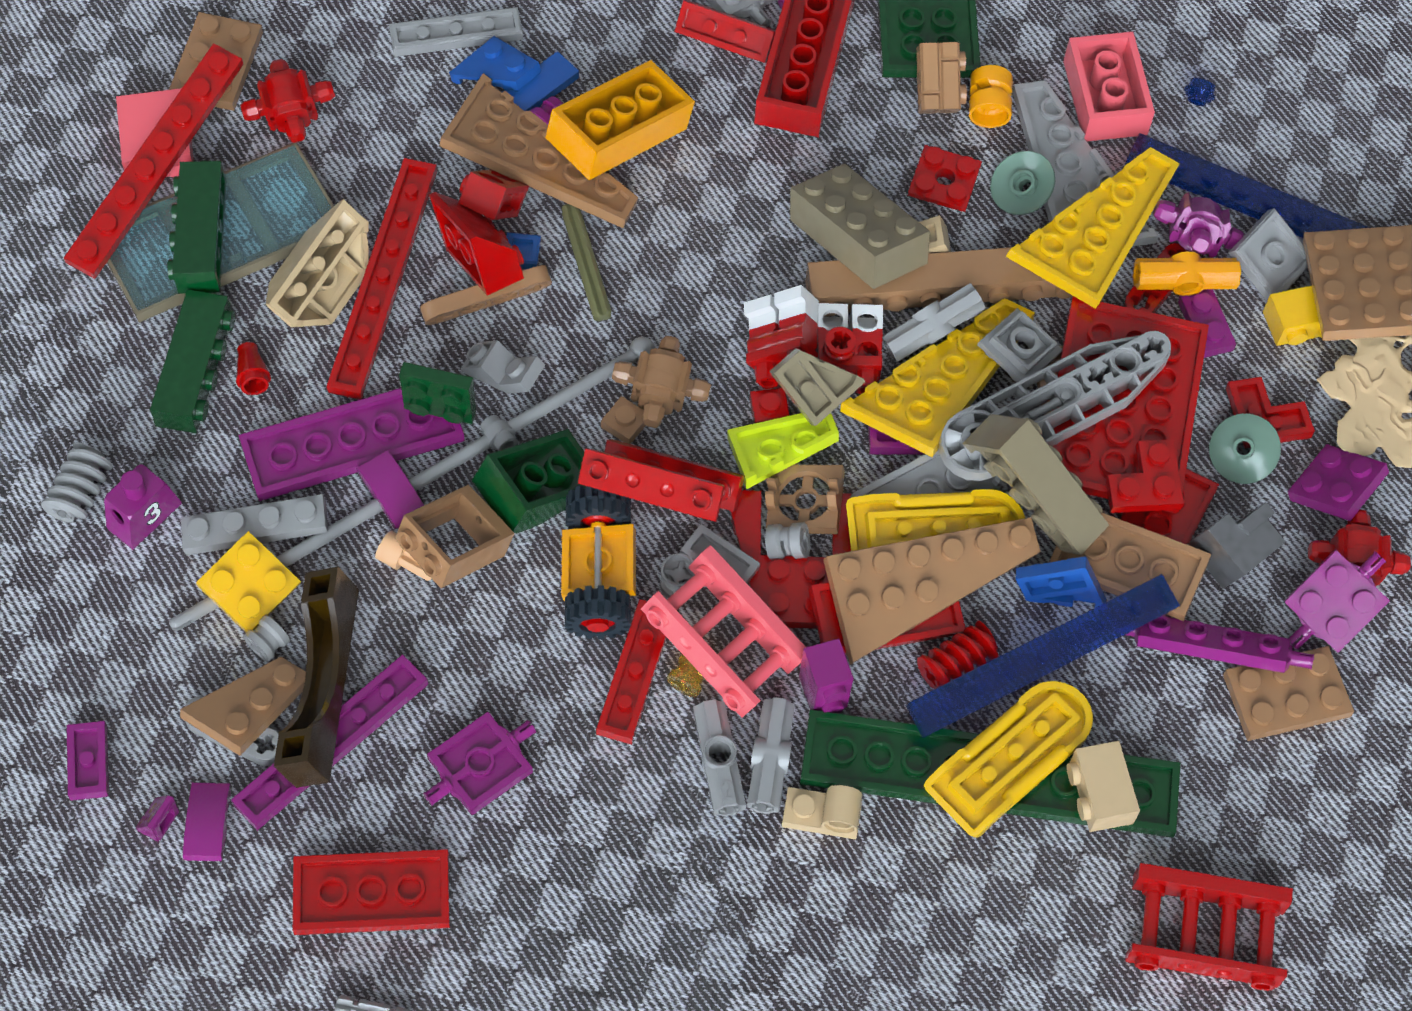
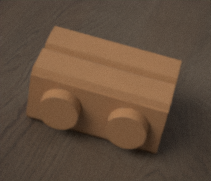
M958 42L920 43L916 48L918 113H957L961 110V104H966L967 100L966 84H960V71H965L966 68L965 51H960Z

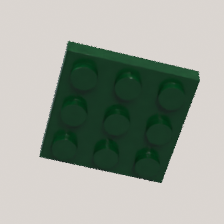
M877 0L882 77L917 78L916 48L920 43L958 42L960 51H965L966 68L965 71H960V78H970L971 73L981 67L976 0Z

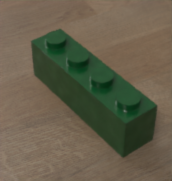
M221 161L180 162L179 176H174L173 179L177 203L172 204L171 215L172 222L176 226L175 231H170L169 235L171 252H174L173 259L168 260L167 271L169 280L175 281L178 294H186L187 290L205 293L220 292L227 184Z
M193 290L186 291L150 407L155 427L197 434L200 421L206 420L209 409L207 397L209 391H214L217 385L218 372L216 367L218 361H223L226 354L227 343L225 337L227 331H232L235 324V311L231 310L228 296Z

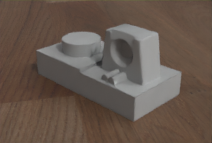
M702 524L698 526L679 553L691 557L694 561L711 545L747 584L760 567L758 561Z

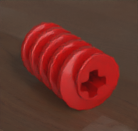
M978 620L975 626L970 625L965 628L963 634H955L952 636L951 641L946 640L940 644L939 648L934 647L929 650L927 656L921 655L918 657L917 665L923 679L931 688L936 689L940 687L948 694L952 691L949 680L952 679L955 684L961 686L964 684L962 672L972 679L976 676L973 665H976L981 671H985L988 669L986 657L994 664L1000 662V657L991 631L983 622Z

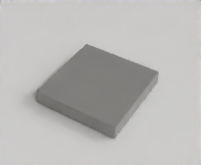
M1275 208L1268 210L1228 252L1232 258H1236L1240 262L1241 270L1266 301L1270 294L1287 291L1308 268L1303 243Z

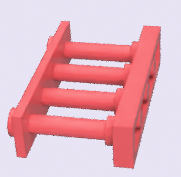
M710 545L688 567L694 573L692 578L668 599L657 591L641 610L646 614L650 624L660 629L723 697L725 704L743 718L761 701L753 692L780 667L787 674L794 670L801 663L803 649L806 646ZM705 586L719 600V603L695 625L691 626L677 610ZM730 613L744 627V630L717 654L702 637ZM756 640L770 657L742 681L728 664Z

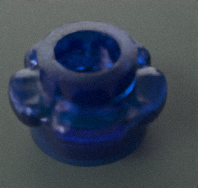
M1192 78L1189 85L1184 87L1185 94L1188 96L1187 100L1194 105L1205 106L1206 103L1215 100L1214 91L1216 87L1206 79Z

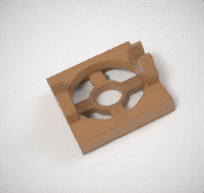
M792 465L767 478L768 491H765L766 507L768 509L766 528L770 524H781L783 527H790L792 523L805 522L809 529V534H838L845 475L844 466ZM796 478H803L802 488L793 495L780 494L790 481ZM815 478H820L827 483L830 488V492H827V495H819L813 489ZM807 493L814 495L816 502L812 507L802 509L797 506V499L801 495ZM780 507H793L799 513L798 521L791 520L785 516ZM819 507H828L822 515L810 520V515L815 513Z

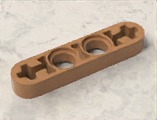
M541 265L523 270L524 279L488 296L476 285L432 299L420 306L426 325L438 324L543 290L552 284L547 267Z

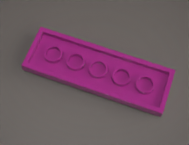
M401 388L238 435L258 501L358 473L357 467L386 450L390 452L395 461H399L465 441L460 423H451L443 417L430 414L420 416L408 409H404Z

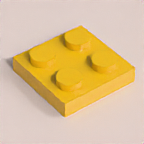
M249 531L196 582V585L245 632L255 630L259 626V620L265 615L269 616L301 584V581Z

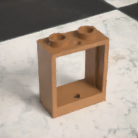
M468 484L405 514L395 539L399 542L401 548L408 552L421 566L424 573L431 577L440 588H443L504 557L515 533ZM455 519L479 546L451 560L426 532Z

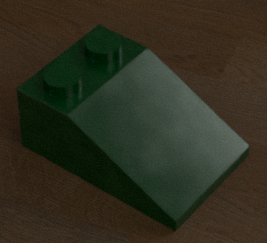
M569 429L488 454L473 477L472 482L491 509L517 534L537 527L566 510V495H568L571 489L575 490V487L579 485L586 488L585 485L578 484L584 450Z

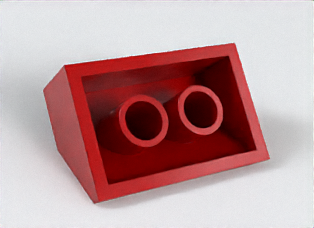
M437 192L429 194L446 251L487 296L524 279L520 266L524 264V259L519 248L516 245L511 246L505 233L502 230L497 231L490 218L458 204L459 200Z

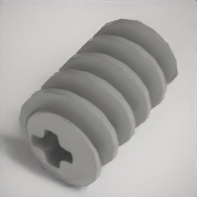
M74 442V449L67 453L68 461L62 463L60 467L61 473L54 478L55 485L48 489L47 495L49 498H45L41 502V507L45 512L57 520L66 523H73L75 517L80 519L87 518L88 513L81 508V505L92 507L94 504V500L87 493L99 494L100 488L93 482H105L107 477L100 469L109 471L113 468V464L101 452L79 442Z

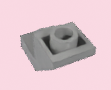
M498 340L474 344L468 350L467 359L461 370L477 380L510 394L529 392L545 364L537 356L515 358Z

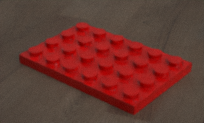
M1072 297L1060 360L1090 344L1139 336L1149 331H1159L1165 334L1171 343V354L1165 367L1126 408L1052 446L1061 454L1063 458L1061 462L1066 469L1081 480L1083 484L1082 490L1085 494L1108 499L1105 481L1108 474L1139 473L1135 448L1137 442L1141 440L1173 439L1183 493L1209 325L1100 302L1095 309L1078 298ZM1105 353L1090 355L1084 359L1090 362ZM1074 364L1058 371L1057 377L1059 378L1075 370ZM1117 366L1121 370L1129 371L1124 366ZM1127 389L1113 396L1114 403L1126 398L1132 391ZM1098 404L1083 412V415L1086 419L1104 408ZM1070 419L1054 427L1053 430L1057 434L1075 423ZM1162 510V511H1166V512H1171V513L1177 514L1179 510Z

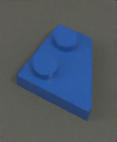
M493 36L451 70L449 74L453 83L461 84L463 79L478 81L484 73L492 80V86L501 87L505 90L519 91L537 76L541 69L538 61Z
M1087 556L1016 568V581L1026 601L1054 603L1059 606L1072 607L1074 600L1094 603V610L1106 611L1107 599Z

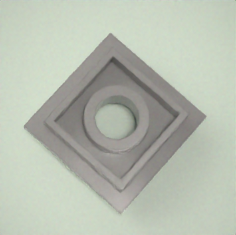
M1018 308L977 344L1015 382L1042 370L1062 352V348ZM1016 341L1024 342L1029 349L1021 348Z

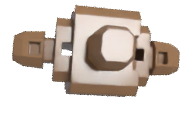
M665 336L661 340L659 348L651 349L650 354L642 351L637 367L632 366L631 362L624 361L615 362L612 379L626 386L628 383L633 384L631 400L633 402L638 401V406L644 410L642 420L644 425L657 428L662 423L664 415L672 414L673 409L677 412L682 411L685 396L691 397L690 400L703 402L708 400L711 384L699 378H695V380L689 379L692 363L690 361L684 362L685 357L679 353L680 343L676 337Z

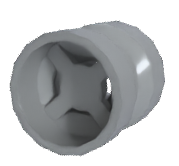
M805 522L792 523L790 527H783L781 524L768 525L765 532V546L769 559H783L789 555H792L795 559L807 558L810 552V534L807 524Z
M676 553L664 559L661 565L660 588L666 598H669L694 576V573L688 568L693 562L691 557Z

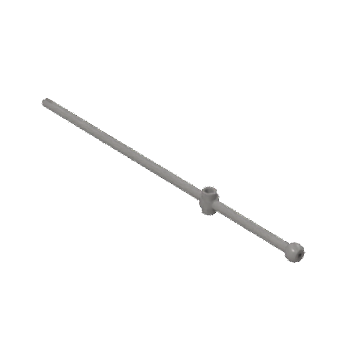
M641 336L635 338L627 352L509 421L500 419L497 415L487 417L481 424V430L484 432L482 437L408 480L415 491L490 447L501 451L516 446L517 439L514 437L516 432L610 378L615 362L638 363L642 351L650 354V350L655 348L653 342L648 337ZM374 499L328 526V533L313 535L276 558L284 566L288 567L382 512L383 509L377 499ZM207 597L170 619L171 629L174 631L181 630L217 609L218 606Z

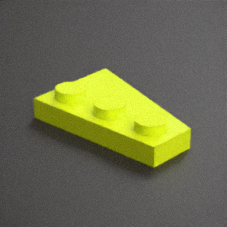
M799 413L728 429L727 438L741 475H745L744 484L746 489L838 442L839 431L831 413L816 426L811 425L804 415Z

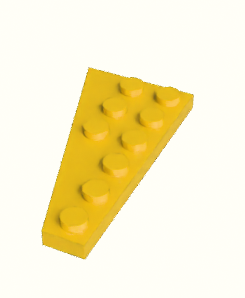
M1152 147L1148 148L1126 164L1112 178L1109 177L1104 180L1098 188L1092 192L1089 191L1064 209L1041 229L1038 228L1024 242L1012 247L1006 257L1096 309L1180 163Z
M1006 298L1002 299L974 317V322L962 330L956 329L949 333L947 339L937 346L932 344L893 369L892 375L879 383L874 381L865 387V392L854 399L852 397L846 399L841 403L840 412L933 457L939 449L940 436L947 421L958 412L972 405L1000 367L977 345L979 341L1017 308L1032 320H1034L1035 312Z

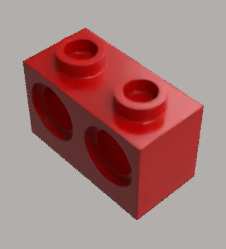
M492 169L472 171L464 177L460 185L459 193L462 195L458 204L492 220L518 217L529 186Z

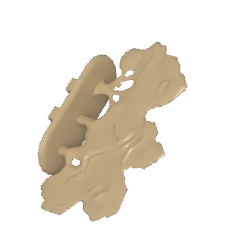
M1407 335L1405 338L1392 336L1349 339L1357 346L1356 354L1354 356L1342 355L1334 363L1335 369L1333 371H1326L1317 379L1322 389L1331 399L1346 401L1351 407L1344 417L1337 421V444L1343 451L1362 456L1371 455L1377 447H1381L1396 467L1412 468V418L1403 419L1401 417L1403 413H1412V400L1409 398V393L1412 389V371L1404 368L1401 362L1402 351L1409 344L1412 345V335ZM1396 341L1403 342L1401 347H1394Z

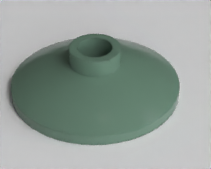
M1033 151L1016 152L1005 158L995 169L990 183L992 198L997 206L1006 213L1012 215L1030 214L1040 209L1051 197L1055 187V172L1051 163L1043 155ZM1031 183V186L1022 192L1023 186Z
M1237 414L1225 419L1214 430L1210 440L1209 453L1213 466L1224 478L1239 484H1251L1263 480L1276 468L1281 455V442L1275 428L1264 418L1254 414ZM1245 441L1250 444L1251 450L1247 455L1239 454L1237 450L1239 443Z

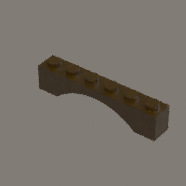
M338 566L306 572L301 598L307 642L305 683L301 700L294 716L288 725L279 732L273 766L296 788L330 783L359 594L357 586Z

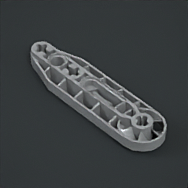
M1149 331L1139 336L1090 344L958 412L947 421L940 436L939 453L944 465L953 474L966 480L982 481L993 477L983 467L987 462L983 455L976 450L970 453L962 444L990 414L1020 418L1019 416L1026 413V416L1022 418H1029L1036 422L1042 430L1041 435L1046 439V443L1054 446L1126 408L1165 367L1171 354L1169 338L1159 331ZM1105 353L1090 362L1084 359L1090 355ZM1072 364L1076 368L1059 378L1054 374ZM1117 366H1124L1129 371L1121 370ZM1043 379L1047 383L1030 393L1025 390V388ZM1127 389L1132 391L1126 398L1114 403L1113 396ZM1014 394L1017 397V400L1000 409L995 405ZM1098 404L1104 408L1086 419L1083 415V412ZM1070 419L1075 423L1057 434L1053 430L1054 427Z

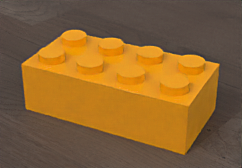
M649 60L552 109L545 138L588 180H591L686 130L695 101L652 60Z

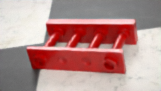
M609 439L606 442L604 452L585 448L578 484L716 522L720 508L733 512L737 510L745 475Z
M1145 863L1139 864L1133 875L1132 889L1142 891V894L1146 896L1141 944H1131L1125 955V962L1134 963L1136 968L1146 971H1155L1158 968L1251 983L1252 988L1263 991L1273 990L1282 984L1287 977V969L1272 967L1275 917L1283 915L1292 904L1293 888ZM1165 895L1180 897V900L1184 902L1179 951L1157 947L1161 897ZM1203 901L1216 903L1222 909L1218 958L1195 954L1199 904L1203 903ZM1241 908L1256 910V913L1260 915L1256 964L1233 960L1237 910Z

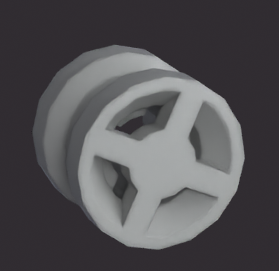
M267 615L259 620V626L255 630H249L243 635L247 645L266 662L275 657V651L279 647H285L290 642V638L283 628Z

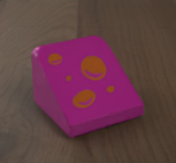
M170 795L155 798L137 824L136 830L157 842L161 841L179 813L174 798Z

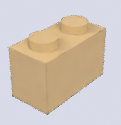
M1120 741L1075 749L1070 763L1067 764V774L1070 784L1077 786L1080 797L1077 799L1078 813L1082 821H1087L1089 832L1134 824L1140 809Z

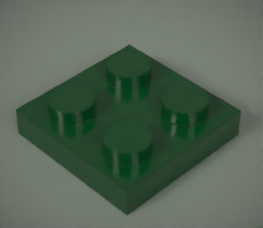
M403 362L399 376L404 409H408L420 416L430 414L443 417L448 422L455 424L462 422L473 424L476 415L473 377Z

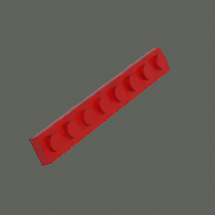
M214 43L64 256L67 264L96 279L244 65L242 58Z
M407 158L403 159L327 383L328 393L359 400L363 397L437 174L436 164Z

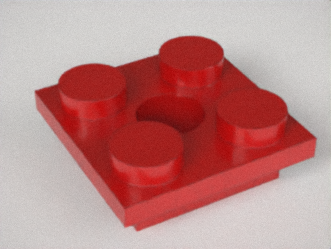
M924 145L907 196L966 212L982 161L973 159L970 156H962L945 151L938 147ZM947 178L951 180L952 183L949 185L940 184L936 179Z

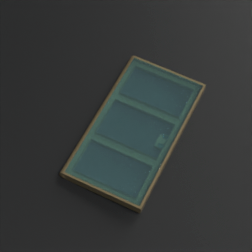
M297 143L288 144L224 172L227 184L221 287L286 259L304 233L334 207ZM174 193L146 205L107 262L139 323L183 304L185 294H178L175 281L169 280L167 271L168 260L173 259L174 252H171L169 242L170 231H175L176 226L172 222L171 215L172 204L177 203V197H175Z

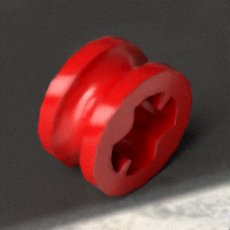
M840 326L829 330L825 337V355L830 360L840 363L852 358L856 347L855 334L850 329ZM841 340V344L845 341L846 348L839 349V345L835 348L834 341Z

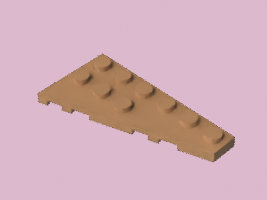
M483 73L443 133L440 147L624 228L636 207L638 197L609 173H603L588 180L545 138L548 124L533 112L522 110L513 102V96L506 91L501 93L491 85L492 80Z
M1032 518L826 556L823 561L849 664L855 663L872 651L882 647L894 638L911 630L960 599L977 591L984 585L1040 553Z

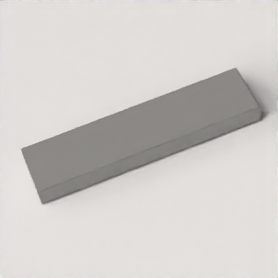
M518 7L389 24L394 57L480 46L493 36L504 42L523 40Z

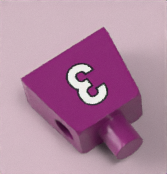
M140 464L132 471L124 473L120 482L106 494L104 498L106 527L129 548L134 550L182 503L163 480L143 464Z

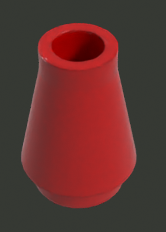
M252 342L242 343L237 348L236 384L247 395L261 394L268 389L271 375L258 351L257 345Z

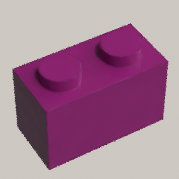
M840 639L803 649L799 679L810 710L839 714L844 708L848 707L854 678Z

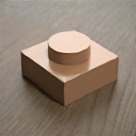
M621 396L601 420V428L624 443L631 444L646 426L642 420L644 410Z

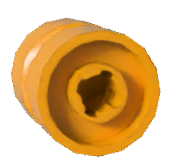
M986 65L975 69L971 73L969 118L974 124L986 128L1003 126L1011 120L1013 76L1009 70L998 65Z

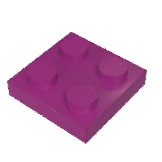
M1326 444L1287 492L1292 502L1351 521L1389 474L1387 463L1356 453H1349L1341 448Z

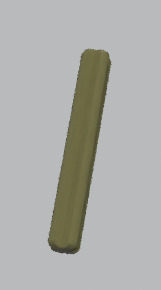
M565 204L562 206V216L593 319L597 322L608 320L611 318V307L581 210L570 204Z

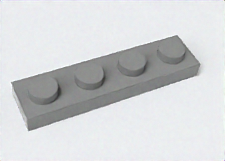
M323 494L181 517L182 550L187 556L230 549L248 531L261 543L328 533L326 500Z

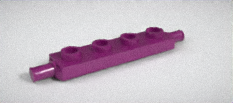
M1143 613L1138 623L1116 618L1113 634L1135 637L1136 645L1139 647L1282 673L1287 671L1289 665L1312 670L1314 654L1292 651L1290 639L1272 634L1249 632L1238 628L1210 625L1200 621H1181L1161 614Z

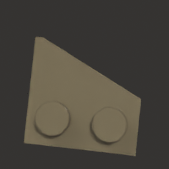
M796 348L769 371L807 421L813 426L818 425L865 383L862 377Z

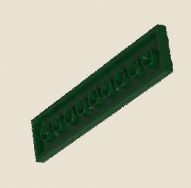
M810 710L800 784L823 788L843 785L858 789L865 794L938 804L925 790V781L959 749L964 748L979 734ZM1073 754L1005 814L1087 825V821H1082L1078 813L1077 799L1080 797L1077 786L1070 784L1067 774V764L1070 763ZM1124 755L1140 812L1134 824L1109 829L1174 838L1177 829L1181 763Z

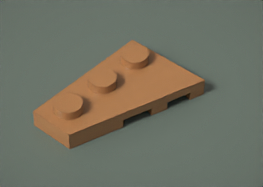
M279 657L181 708L180 718L241 756L303 692L306 672L285 658Z

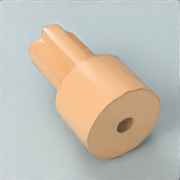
M389 531L378 546L375 558L395 570L402 566L425 580H431L432 578L424 573L421 566L410 554L401 548L399 542L395 539L397 533Z

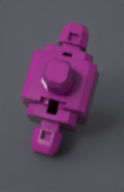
M1189 192L1183 195L1177 207L1173 202L1159 200L1153 211V215L1157 220L1165 224L1169 223L1170 243L1178 241L1185 250L1203 255L1208 253L1210 258H1214L1217 255L1222 244H1224V248L1231 250L1245 235L1237 228H1231L1229 208L1222 211L1213 200L1204 197L1191 198Z

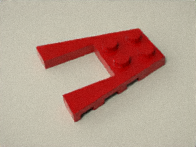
M741 490L737 510L734 512L730 511L731 523L740 550L760 563L759 570L749 581L748 585L788 628L817 629L808 588L811 585L829 582L823 561L825 557L795 559L793 556H785L783 559H769L768 555H761V491ZM842 494L838 534H832V555L851 552L846 503L852 494Z

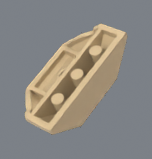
M344 199L340 200L304 233L269 282L265 305L291 328L331 325L363 280L369 262L367 239L369 222Z

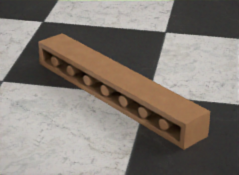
M1012 247L929 253L928 264L875 289L871 288L839 260L808 262L805 280L807 290L819 303L848 304V313H851L852 304L883 305V310L901 311L905 308H925L937 300L938 302L942 301L970 283L977 290L983 302H991L993 304L998 303L1004 298L1008 300L1024 299L1025 301H1036L1040 298L1049 297L1061 299L1073 297L1071 294L1007 258L1006 255ZM829 313L825 315V317L834 316L836 314Z

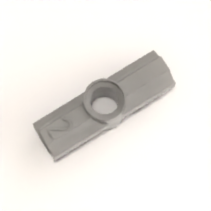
M970 283L942 301L938 302L937 300L911 316L912 319L886 333L882 337V341L891 357L897 363L927 344L930 346L956 330V326L981 313L986 307L979 293Z
M773 697L772 699H764L761 709L758 736H755L750 769H752V776L747 801V808L757 813H778L779 806L781 805L784 775H787L792 747L790 735L795 704L783 698Z
M716 699L703 701L693 706V713L702 753V768L706 774L713 814L721 815L722 817L736 815L738 812L746 809V803L736 759L737 748L732 740L725 702ZM714 753H723L728 757V760L717 763L710 756Z

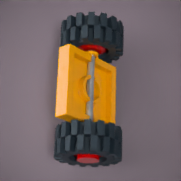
M580 485L575 487V490L571 489L568 495H566V526H568V529L562 530L561 596L565 602V629L570 634L575 632V636L578 637L585 635L586 639H592L593 636H598V639H604V636L615 638L616 634L623 635L625 631L630 630V596H636V529L634 524H630L631 498L588 486L583 488Z

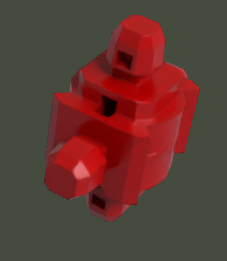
M284 59L274 60L270 64V74L264 78L265 82L259 80L257 83L260 99L255 100V98H252L240 104L244 120L254 121L261 119L262 116H266L270 130L275 131L278 128L279 132L286 133L288 139L293 143L303 141L306 137L305 128L311 124L310 119H318L315 102L320 101V103H324L335 97L331 81L324 80L315 82V85L310 86L306 71L301 69L297 72L296 69H289L288 63Z
M1360 509L1351 521H1347V525L1337 531L1330 542L1315 540L1308 546V558L1313 562L1322 563L1336 549L1347 561L1359 567L1376 551L1386 563L1371 576L1375 586L1380 585L1389 573L1402 575L1407 573L1411 567V557L1395 550L1392 551L1391 536H1381L1379 528L1371 527L1370 515L1366 510Z

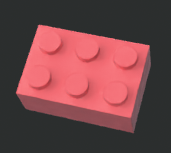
M1134 32L1069 38L1063 62L1079 126L1085 133L1084 139L1086 141L1148 135L1155 111Z

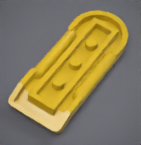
M994 489L899 495L898 493L870 494L851 497L846 503L851 551L1025 519L1022 508L1011 496Z
M1047 681L1033 686L964 748L959 749L925 781V790L970 836L975 838L982 836L1001 816L1070 757L1075 749L1080 748L1084 744L1093 724V713L1088 700L1078 689L1063 682Z

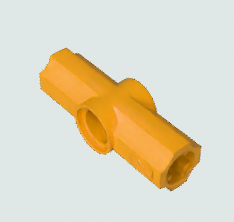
M1187 251L1177 253L1171 258H1136L1133 264V285L1136 286L1137 290H1173L1176 295L1191 296L1201 292L1203 289H1237L1240 285L1241 265L1236 258H1200L1198 253Z

